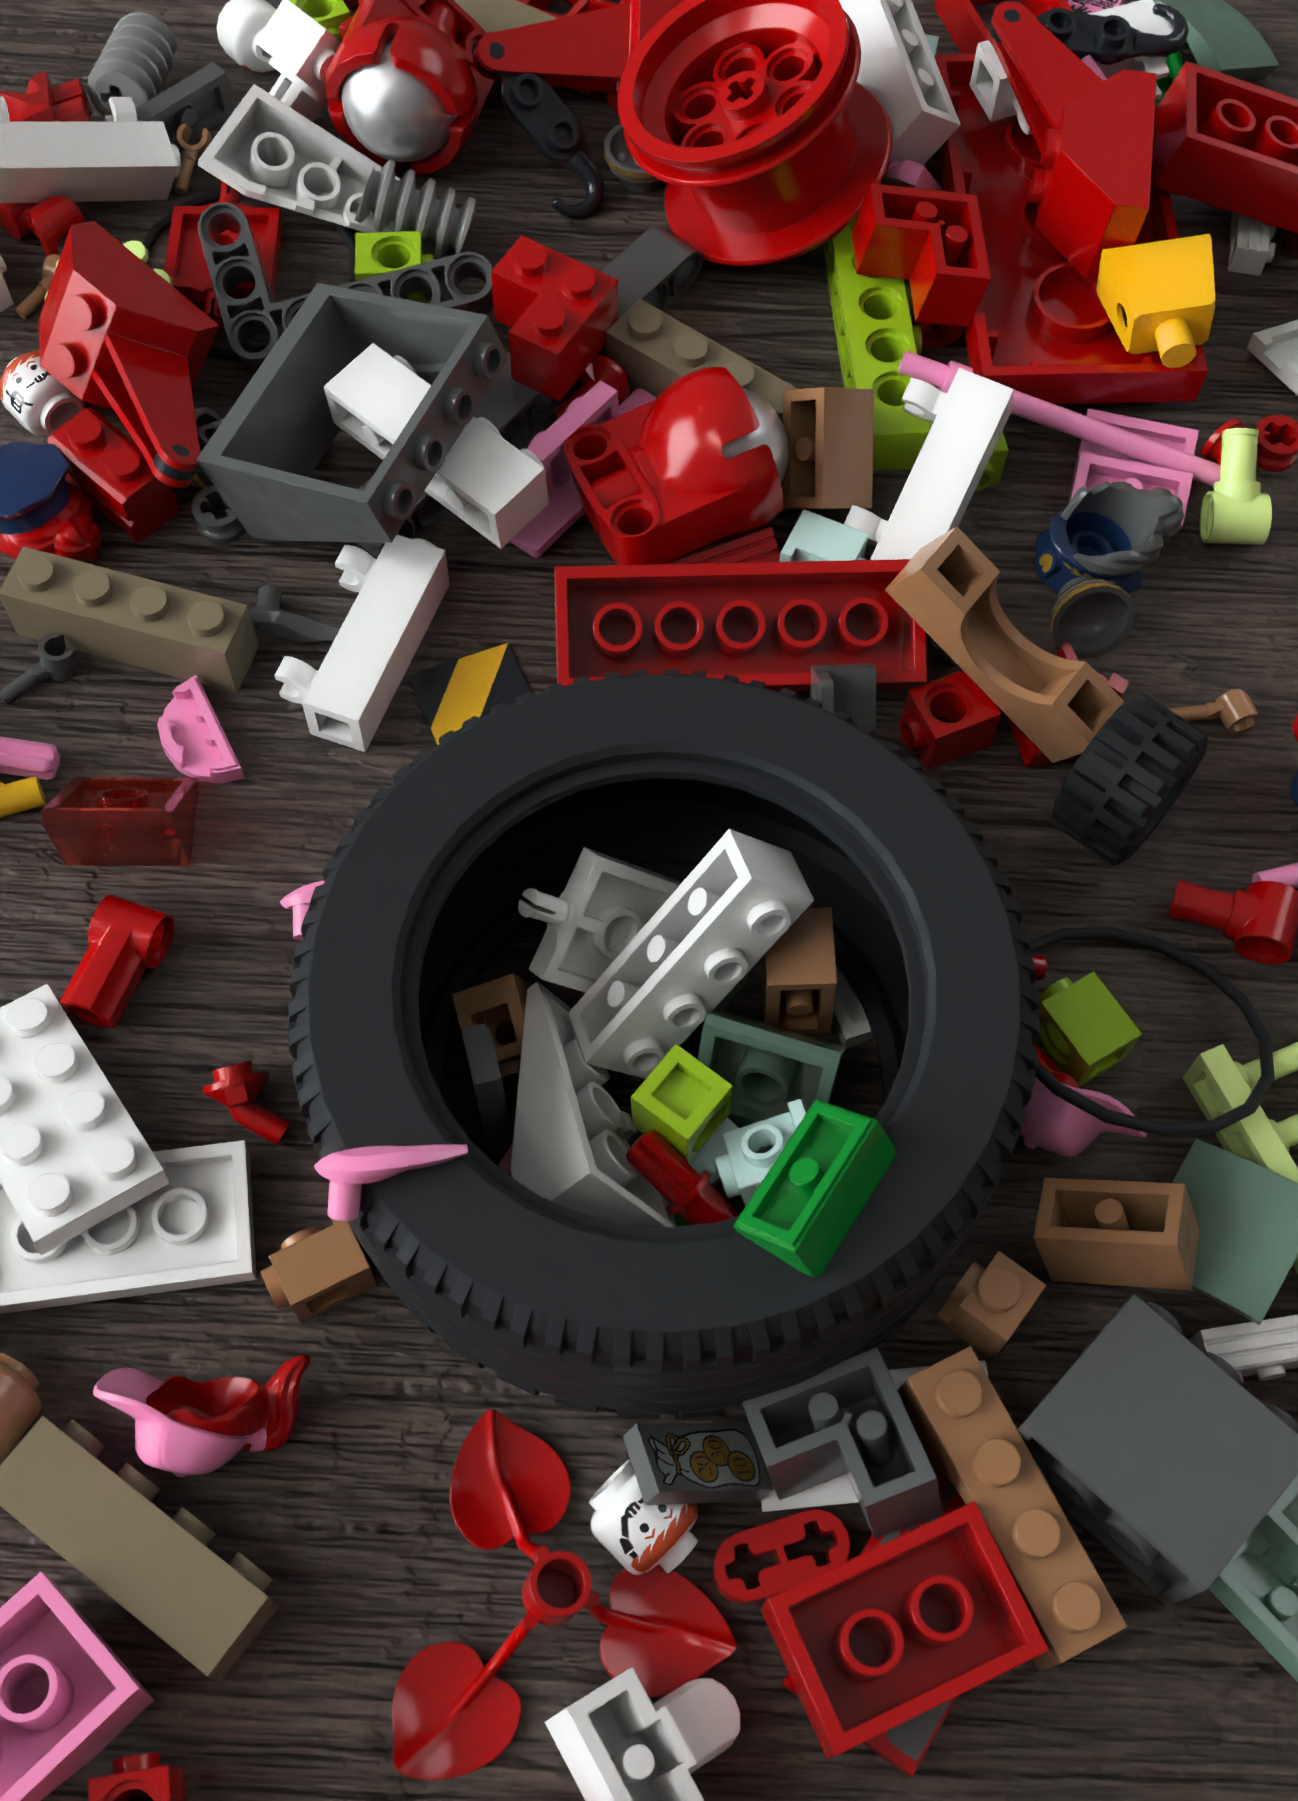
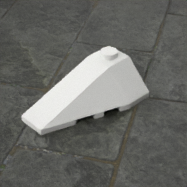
M255 84L252 85L198 159L199 167L245 196L358 231L379 232L375 230V212H371L362 223L356 222L355 217L374 166L378 172L383 167ZM392 220L382 232H395V221Z
M537 981L527 989L510 1169L512 1178L539 1196L580 1214L628 1225L677 1227L674 1216L666 1211L669 1202L626 1158V1153L630 1148L627 1139L637 1133V1130L632 1126L629 1114L620 1111L611 1095L601 1086L610 1078L607 1069L586 1064L568 1014L572 1008Z

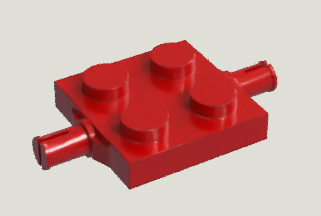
M223 181L220 183L221 190L218 202L203 206L173 207L164 271L172 278L175 289L191 302L205 303L204 313L219 324L218 330L223 329L224 324L199 237L198 222L201 214L207 207L221 202L236 205L243 211L258 241L273 298H275L283 230L280 207H252L241 203L242 194ZM228 229L222 232L216 244L223 246L234 243L239 238L241 231ZM245 281L237 284L232 290L231 297L244 299L250 296L254 291L256 283Z

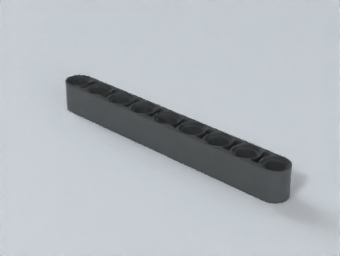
M658 225L647 229L601 271L618 279V319L639 298L665 312L696 281L702 268V253ZM606 344L598 355L606 356ZM509 353L507 355L508 360L504 364L500 375L490 386L473 416L476 419L484 417L498 429L502 438L518 448L555 414L554 409L583 386L578 378L563 399L558 402L513 380ZM371 478L367 482H365L358 490L364 491ZM424 491L416 503L412 514L406 519L397 535L409 539L421 538L450 510ZM354 542L376 559L385 543Z

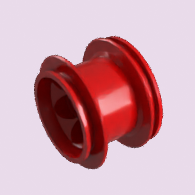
M684 0L663 16L647 32L631 54L620 80L617 97L618 114L624 128L627 147L642 169L658 180L667 183L664 203L668 224L677 238L702 253L701 258L722 265L753 266L778 263L806 254L823 245L843 230L859 213L869 184L881 183L891 158L893 146L891 122L885 107L878 97L864 85L856 82L861 63L860 39L853 21L843 10L839 0Z

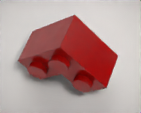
M870 183L851 233L856 273L859 275L910 280L916 322L969 327L991 280L977 195Z
M521 235L491 271L494 316L496 321L511 327L508 333L512 379L560 402L606 344V332L618 320V279Z

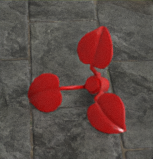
M495 1409L486 1411L480 1417L460 1448L450 1482V1509L456 1527L462 1536L475 1548L486 1551L495 1550L506 1545L514 1538L518 1549L535 1562L522 1588V1601L527 1613L485 1666H483L480 1657L472 1648L459 1642H443L430 1645L418 1652L407 1663L395 1686L392 1702L393 1765L399 1774L413 1779L440 1781L460 1777L482 1768L503 1752L512 1740L518 1727L521 1703L517 1692L509 1684L496 1678L495 1675L538 1623L550 1627L560 1626L573 1619L581 1608L586 1609L595 1620L608 1624L599 1643L600 1658L606 1672L613 1679L633 1667L649 1698L664 1697L681 1685L698 1679L710 1668L732 1655L736 1649L734 1636L717 1607L698 1587L673 1570L666 1573L659 1565L640 1575L632 1574L626 1568L621 1570L611 1583L609 1590L610 1609H608L599 1602L600 1597L598 1593L591 1591L592 1579L590 1571L581 1558L567 1551L550 1552L548 1547L544 1545L538 1546L529 1539L528 1534L539 1535L552 1530L566 1511L570 1499L568 1471L556 1451L544 1440L517 1426Z

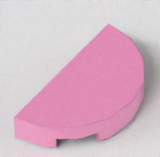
M897 160L890 161L882 181L887 182V185L943 191L924 165L910 160H905L902 164Z
M195 675L178 685L172 692L174 698L164 709L163 716L159 717L157 724L161 744L166 756L179 772L196 781L223 784L245 779L242 768L198 676Z

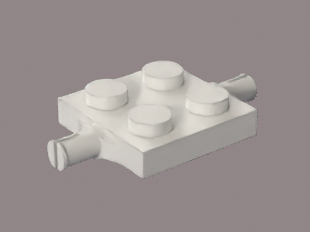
M584 847L560 897L557 898L539 892L537 889L528 888L522 893V896L532 903L519 899L518 910L521 916L531 917L548 923L529 970L542 980L586 993L682 882Z

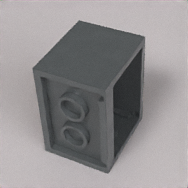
M1133 1294L1017 1427V1430L1064 1514L1166 1607H1170L1207 1590L1297 1476L1298 1424L1282 1409L1272 1404L1266 1403L1263 1405L1242 1387L1239 1374L1228 1362L1216 1354L1210 1352L1203 1353L1181 1334L1180 1324L1166 1309L1153 1302L1144 1303Z

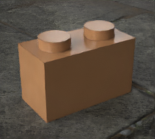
M817 387L783 390V426L787 435L789 451L787 468L783 477V509H851L852 505L860 508H872L874 389Z
M810 904L789 929L761 957L764 1023L801 1034L831 1033L837 987L832 907L815 908L814 905Z
M1044 1178L1033 1238L1052 1281L1192 1290L1200 1228L1186 1184Z

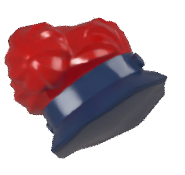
M14 441L0 446V552L16 559L24 546L81 562L92 563L98 559V551L102 546L101 529L97 523L92 522L95 517V513L92 510L93 502L84 494L83 490L66 481L65 477L70 465L56 445Z

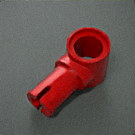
M1178 879L1167 917L1223 931V937L1234 940V950L1245 959L1262 964H1281L1287 962L1292 957L1298 928V891L1281 882L1257 881L1249 884L1245 891L1236 889L1233 894Z

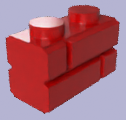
M92 407L85 408L52 432L46 440L48 444H54L59 448L70 465L65 477L66 481L83 490L84 494L93 502V506L136 543L145 540L176 516V513L179 511L180 508L175 493L171 490L173 487L158 480L153 475L139 447Z

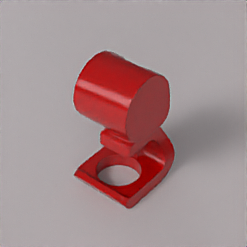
M65 196L47 197L40 203H0V225L17 241L34 231L35 236L40 239L46 257L51 254H58V242L69 231L71 225L85 223L79 208L71 199Z

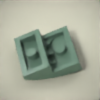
M1222 0L1154 1L1155 4L1171 6L1184 16L1189 33L1186 43L1180 50L1191 49L1199 66L1240 80L1264 78L1279 66L1272 50L1261 34L1239 11Z
M1196 1139L1172 1183L1186 1184L1200 1228L1193 1285L1190 1291L1194 1293L1197 1290L1260 1325L1298 1256V1183L1241 1156Z
M1298 1474L1208 1588L1297 1682Z

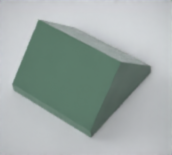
M716 1009L707 1013L704 1021L697 1060L733 1085L731 1109L728 1118L734 1123L747 1126L790 1112L787 1103L800 1098L806 1113L815 1099L830 1104L846 1047Z

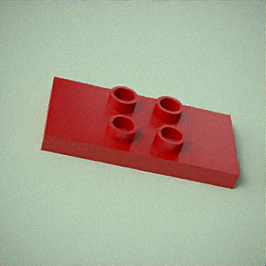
M935 54V61L961 124L938 149L943 189L946 192L977 195L991 280L969 327H964L969 366L973 368L972 373L1052 404L1196 401L1208 372L1203 345H1196L1194 359L1178 368L1164 366L1159 351L1131 354L1125 350L1098 297V281L1085 279L1035 228L1037 204L1028 202V194L1034 169H1043L1044 164H1041V153L1033 135H1026L1022 131L1017 115L992 122L989 120L969 86L976 54ZM1154 132L1149 211L1134 245L1179 238L1170 193L1154 186Z

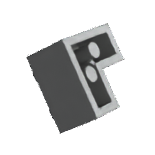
M878 1347L848 1358L797 1385L742 1402L779 1500L847 1473L874 1540L943 1512L937 1477Z

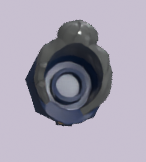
M1107 481L1092 488L1082 487L1074 494L1067 507L1054 515L1051 519L1050 527L1036 537V574L1040 580L1057 594H1059L1061 588L1068 581L1080 576H1090L1118 584L1129 594L1142 585L1141 570L1160 557L1163 543L1169 541L1170 537H1175L1179 532L1181 521L1184 518L1183 503L1180 498L1175 497L1168 489L1161 487L1152 490H1141L1126 482L1109 483Z

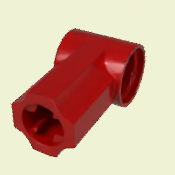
M114 894L107 895L102 899L90 921L88 929L89 947L59 1001L63 1009L89 1025L103 1030L104 1028L115 1029L146 968H156L166 956L174 935V917L171 914Z

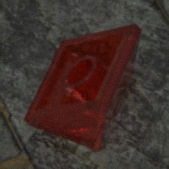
M74 777L41 810L42 825L65 866H190L199 794L198 778Z

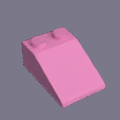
M43 1572L38 1573L0 1608V1801H41L97 1756L154 1701L151 1695L60 1587Z

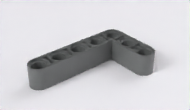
M227 202L215 203L207 207L200 216L198 222L199 237L228 341L243 367L250 373L255 374L309 294L274 302L258 241L243 211L236 205ZM228 229L241 231L239 238L234 243L223 246L216 244L222 232ZM462 252L338 286L401 299H407L414 292L423 291L432 296L429 304L488 315L494 308L491 279L493 267L489 260L475 252ZM469 277L479 278L486 283L485 287L474 295H467L458 290L459 284ZM245 281L256 283L254 291L250 296L244 299L231 297L232 290L237 284ZM257 334L270 336L269 344L264 350L257 353L245 350L246 344L252 336Z

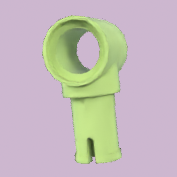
M1231 428L1222 431L1220 481L1214 483L1213 491H1208L1205 494L1200 511V536L1204 543L1263 545L1269 536L1272 521L1271 498L1268 493H1261V483L1256 481L1258 429Z

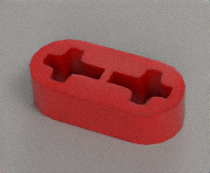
M820 1509L806 1510L735 1533L725 1539L717 1549L712 1566L713 1581L719 1593L732 1603L744 1606L764 1602L776 1594L846 1562L850 1550L849 1534L841 1520L832 1513ZM814 1526L819 1537L831 1535L835 1546L826 1553L825 1566H817L811 1555H805L788 1561L785 1550L796 1547L803 1542L805 1538L804 1528ZM745 1548L750 1559H759L774 1554L777 1565L765 1568L758 1573L756 1577L757 1587L754 1589H746L745 1583L741 1578L729 1580L725 1569L730 1568L735 1562V1551L737 1549Z

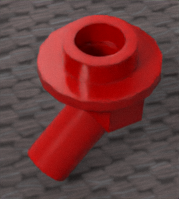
M597 354L579 377L583 386L554 409L557 417L560 418L573 400L580 396L583 397L600 380L618 391V402L620 405L629 397L630 387L625 369L616 360Z
M252 1061L213 1070L212 1074L215 1083L202 1087L203 1094L228 1108L232 1118L241 1126L278 1146L291 1122L255 1102L270 1077L269 1072L261 1071L255 1073Z

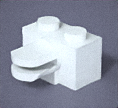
M283 0L255 43L273 56L269 64L281 73L269 94L313 122L322 107L330 100L326 99V71L341 42L292 2Z
M633 1667L557 1713L545 1721V1724L585 1801H704L690 1774L726 1751L733 1744L740 1731V1711L736 1699L730 1691L712 1678L691 1680L652 1704Z

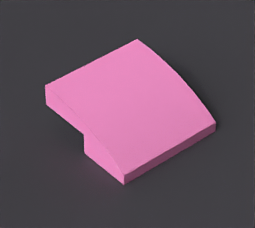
M1089 408L1085 415L1192 455L1195 453L1199 430ZM1080 439L1069 502L1080 488H1092L1106 481L1109 483L1126 482L1141 490H1152L1161 487L1168 489L1175 497L1180 498L1183 503L1184 518L1181 521V530L1184 524L1194 473L1154 466Z

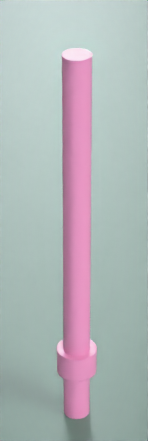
M906 350L900 362L898 373L925 381L939 387L940 391L948 393L958 369L962 368L972 372L973 368L950 360L948 365ZM1014 390L1013 409L1011 411L1013 415L1154 466L1194 473L1192 480L1214 487L1215 482L1220 481V464Z

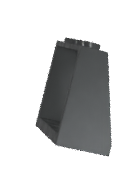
M317 283L196 461L250 536L272 541L392 543L406 519L412 514L416 503L435 473L442 467L447 454L459 435L471 421L475 410L490 386L500 375L504 364L508 360V356L488 315ZM372 343L392 357L398 355L404 358L423 380H435L364 491L310 478V475L341 430L333 422L323 386Z

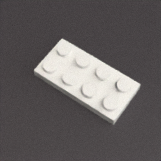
M48 984L0 1007V1183L41 1256L169 1184L164 1169Z
M241 1140L153 1152L164 1169L169 1181L168 1185L42 1256L0 1183V1314L257 1280L250 1149L246 1141Z

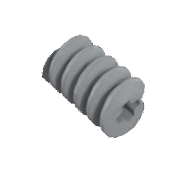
M144 12L129 13L120 18L107 44L88 76V94L91 102L101 115H113L109 104L110 97H131L135 108L160 93L162 85L167 79V74L173 67V57L178 46L173 33L167 25L155 16Z
M389 160L379 172L375 170L374 166L364 189L355 221L362 223L371 212H375V230L382 232L392 220L395 221V232L411 231L412 229L421 231L423 248L432 238L435 239V257L440 259L443 258L451 247L455 248V254L460 253L475 215L476 199L470 196L460 208L455 207V189L450 187L440 199L435 198L436 181L429 178L420 190L415 189V171L409 169L398 181L395 179V162Z

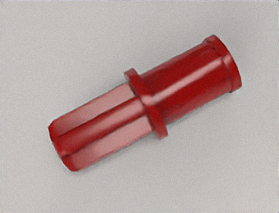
M650 1130L643 1133L630 1146L626 1153L628 1162L669 1202L666 1211L673 1216L678 1213L690 1225L716 1223L740 1216V1213L708 1182L711 1174L707 1170L698 1173L658 1131Z

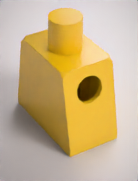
M1210 234L1102 250L1097 294L1127 352L1141 354L1159 351L1164 366L1178 368L1194 359L1196 345H1202L1208 340L1216 300L1212 239Z

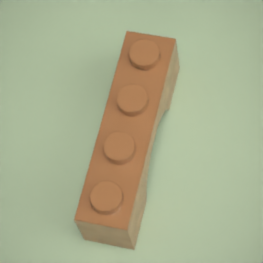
M957 526L920 548L885 591L1052 763L1082 754L1105 722L1125 703L1123 699L1086 661L1068 660L1048 653L1029 641L1013 626L1003 612L996 593V583L1000 571Z
M971 1346L908 1377L897 1391L930 1464L946 1476L966 1505L973 1501L976 1502L1049 1649L1048 1652L1033 1658L1039 1672L1059 1665L1127 1627L1125 1621Z

